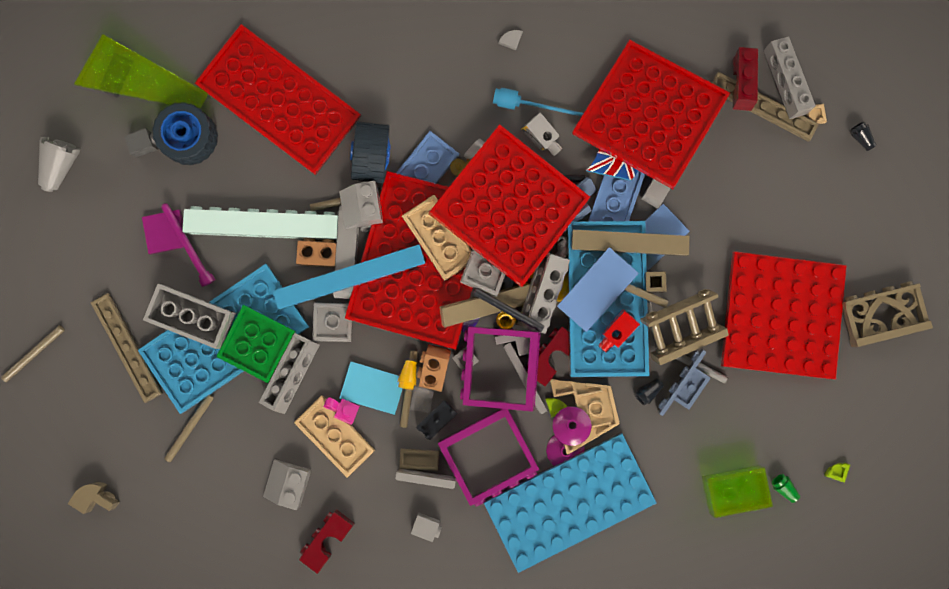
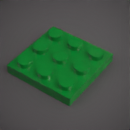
M243 305L216 357L269 383L296 331Z

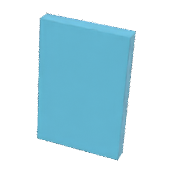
M351 361L340 399L343 398L356 404L395 415L403 388L398 387L399 375Z

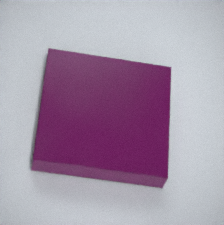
M181 210L172 211L183 229ZM165 213L142 217L148 254L152 255L184 248Z

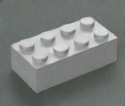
M157 284L143 320L212 348L220 349L228 335L236 313L166 285Z

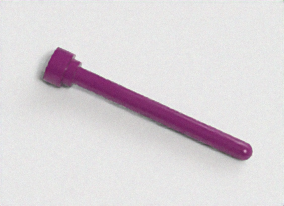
M163 203L161 206L163 212L199 273V283L202 287L216 281L215 277L204 268L170 206L167 203Z

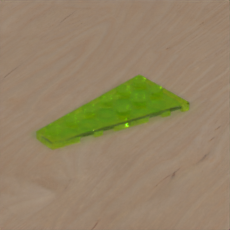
M102 34L74 83L75 86L168 105L184 102L193 104L200 109L209 95L202 89Z

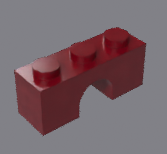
M739 47L733 58V75H737V80L733 91L732 109L752 111L758 101V48Z
M563 327L555 328L549 335L551 338L547 345L543 343L539 348L537 382L546 387L557 372L549 364L550 354L554 351H561L566 356L570 355L569 332Z
M336 510L334 513H328L323 520L326 524L322 529L317 528L311 536L314 539L310 545L306 543L300 551L302 556L299 561L317 574L332 555L325 549L324 539L334 537L342 542L355 524L339 510Z

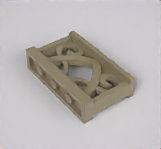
M912 281L901 283L900 288L894 289V286L882 288L880 293H876L874 290L863 293L864 297L857 298V295L845 297V301L842 302V311L850 336L851 347H860L932 329L933 326L927 315L920 283L913 284ZM906 292L910 293L913 297V303L908 308L904 305L909 302V298L906 300L902 299V294ZM895 294V299L887 297V295ZM874 299L870 305H868V303L865 302L867 300ZM881 303L890 305L899 311L891 320L890 330L880 320L872 319ZM855 305L862 306V311L856 312L859 315H864L863 319H858L853 315L852 309ZM916 308L919 322L911 313V310ZM903 315L904 317L901 319L904 323L899 325L897 319ZM855 322L862 323L861 337L858 335ZM870 323L877 324L879 330L875 332L873 330L874 325L870 326Z

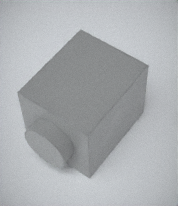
M418 512L411 534L433 542L434 537H439L442 529L439 526L440 520Z

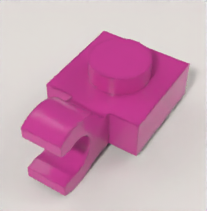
M328 397L323 407L334 411V418L352 425L360 406L343 398L338 403L335 399Z

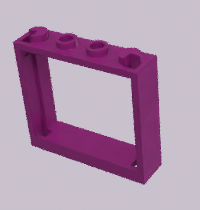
M477 326L468 327L464 335V341L467 342V350L464 349L463 361H466L465 369L462 370L461 377L464 381V388H461L460 400H463V405L533 412L536 401L540 332ZM475 333L530 338L525 404L470 399Z
M500 409L438 442L470 506L475 505L477 507L486 502L485 498L491 495L493 498L503 493L502 489L508 486L509 488L520 484L519 480L525 477L530 479L537 475L536 471L539 470L508 409ZM506 417L531 466L472 497L447 447Z

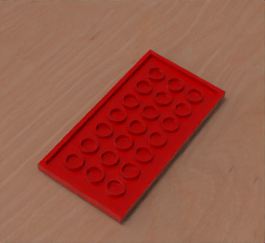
M242 24L195 82L199 88L314 175L318 173L361 117L359 112Z

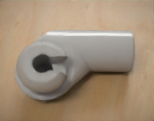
M561 236L557 240L558 252L554 255L565 258L568 256V239L565 236Z

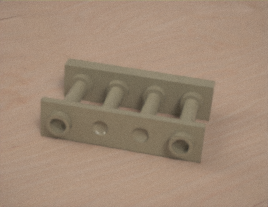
M703 289L694 296L659 311L649 312L645 317L640 318L643 324L652 327L657 344V349L650 353L653 361L659 365L665 364L729 335L727 328L716 323L710 301L718 298L717 293L709 289ZM703 304L709 326L699 331L693 308ZM686 312L692 333L690 336L682 338L676 316ZM669 319L674 341L665 346L659 323Z

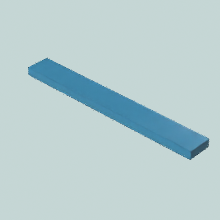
M419 244L274 290L273 294L277 308L281 310L426 264Z

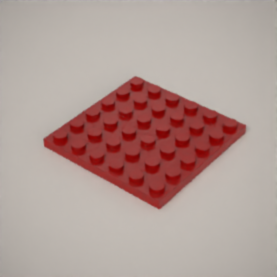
M629 40L572 134L667 187L674 189L728 99L730 92Z
M499 124L428 214L522 287L589 200L590 196Z
M732 252L725 328H727L729 335L724 337L721 366L836 380L847 265Z

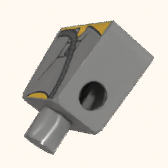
M541 113L535 115L521 128L522 132L541 151L548 149L553 156L561 151V146L555 141L559 134ZM543 134L547 137L546 141L543 138Z

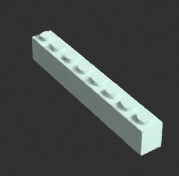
M191 206L190 209H184L183 232L193 235L337 240L339 216L335 215V212H324V215H316L315 211H305V214H297L295 210H286V213H278V210L267 209V212H259V209H248V212H243L239 208H229L228 211H221L219 207H210L209 210H202V207Z

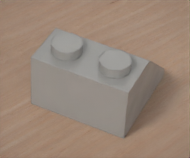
M375 181L357 183L339 191L345 229L383 223L378 185Z
M274 459L263 497L277 505L298 510L302 504L311 469Z

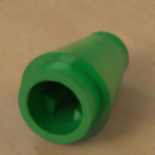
M780 474L773 479V489L791 503L796 502L800 498L798 491L788 476Z

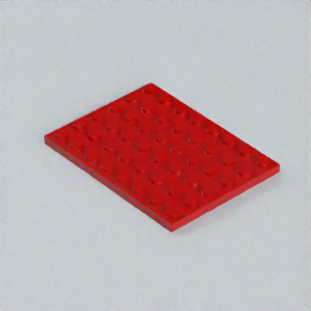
M387 171L380 194L383 223L371 225L361 263L419 245L420 243L402 215L433 195L439 200L449 187ZM421 246L426 264L353 287L345 319L451 349H457L464 322L448 327L442 326L439 307L471 298L473 288L460 282L465 268L444 281Z

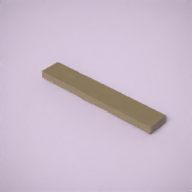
M717 72L712 83L730 92L727 100L733 102L736 80ZM759 92L758 101L752 111H750L808 142L812 139L819 125L805 116L789 119L784 105Z
M572 230L571 250L605 252L610 247L614 252L688 256L690 236Z
M531 282L525 283L522 287L518 285L500 290L498 296L494 298L512 308L524 305ZM478 297L439 307L442 326L444 327L501 312L498 308Z
M107 293L90 302L143 402L147 403L163 394L152 371L139 353V347L111 295Z

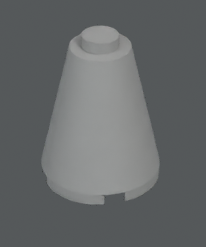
M41 137L39 144L38 185L44 191L53 192V190H58L79 155L80 148L76 149L75 145L58 139L51 142L48 141L49 137Z

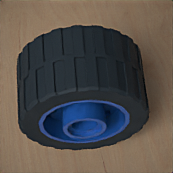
M184 102L174 103L160 111L157 118H155L152 128L153 140L157 148L164 155L182 165H194L207 160L213 154L218 142L217 128L211 118L195 105Z
M366 122L356 123L354 141L351 143L350 152L352 180L384 183L391 147L389 142V125Z

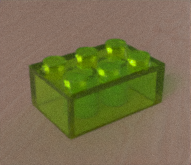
M757 465L702 476L709 514L714 518L773 507L765 467Z

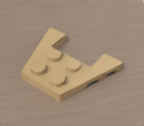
M550 380L553 397L574 394L576 407L584 410L591 420L592 428L589 437L579 445L569 446L564 444L566 454L572 453L620 424L611 386Z

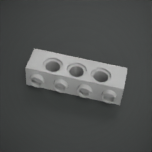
M788 36L771 41L764 49V54L789 119L806 115L816 105L790 38Z
M548 253L535 269L521 313L544 325L545 327L541 333L545 334L550 326V319L556 307V301L562 289L563 280L570 262L569 259ZM518 320L517 324H519L520 326L529 330L537 331L534 328Z
M294 333L259 403L275 412L285 414L320 345Z

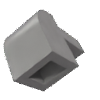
M514 325L512 327V329L514 330L530 331L520 325ZM502 335L495 337L496 345L515 341L518 356L529 354L530 338Z

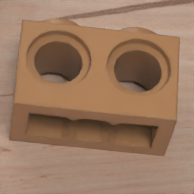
M303 238V241H298L296 264L300 266L335 268L337 243H334V240L322 239V242H315L313 238ZM307 247H312V255L305 257L304 250ZM330 248L332 255L329 258H324L323 251Z
M428 345L427 351L422 352L420 362L424 364L423 367H419L417 378L420 379L419 387L442 392L451 349Z

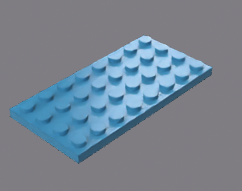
M645 221L571 222L567 228L568 259L570 260L568 268L569 292L604 253L603 251L571 250L572 230L646 233ZM615 252L639 273L630 284L646 291V254ZM624 290L587 332L569 317L570 377L649 376L648 326L640 321V318L645 317L648 313L646 299ZM624 309L640 325L619 348L614 345L606 353L598 346L605 338L603 331ZM615 330V331L612 333V336H613V337H618L619 334H620V331H619V330Z
M268 264L263 265L209 302L235 312L236 315L232 325L242 306L246 305L295 330L296 334H300L309 328V325L295 305L281 310L277 308L273 291L283 287ZM169 330L138 350L180 414L244 372L217 358L216 356L220 349L212 348Z
M622 433L484 502L518 573L656 504Z

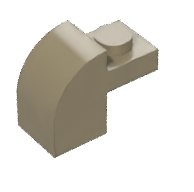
M666 271L646 272V292H667Z
M94 482L76 490L68 505L86 514L92 511L96 503L110 511L115 509L120 501L115 499L116 496L107 491L104 492L107 484Z

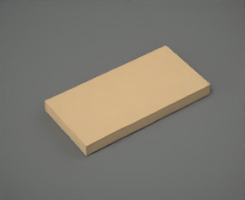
M433 195L402 215V217L445 281L466 267L471 249L465 242L428 214L438 202L436 196Z
M321 395L294 423L348 478L375 449L352 425L334 418L335 412L323 407L326 398Z

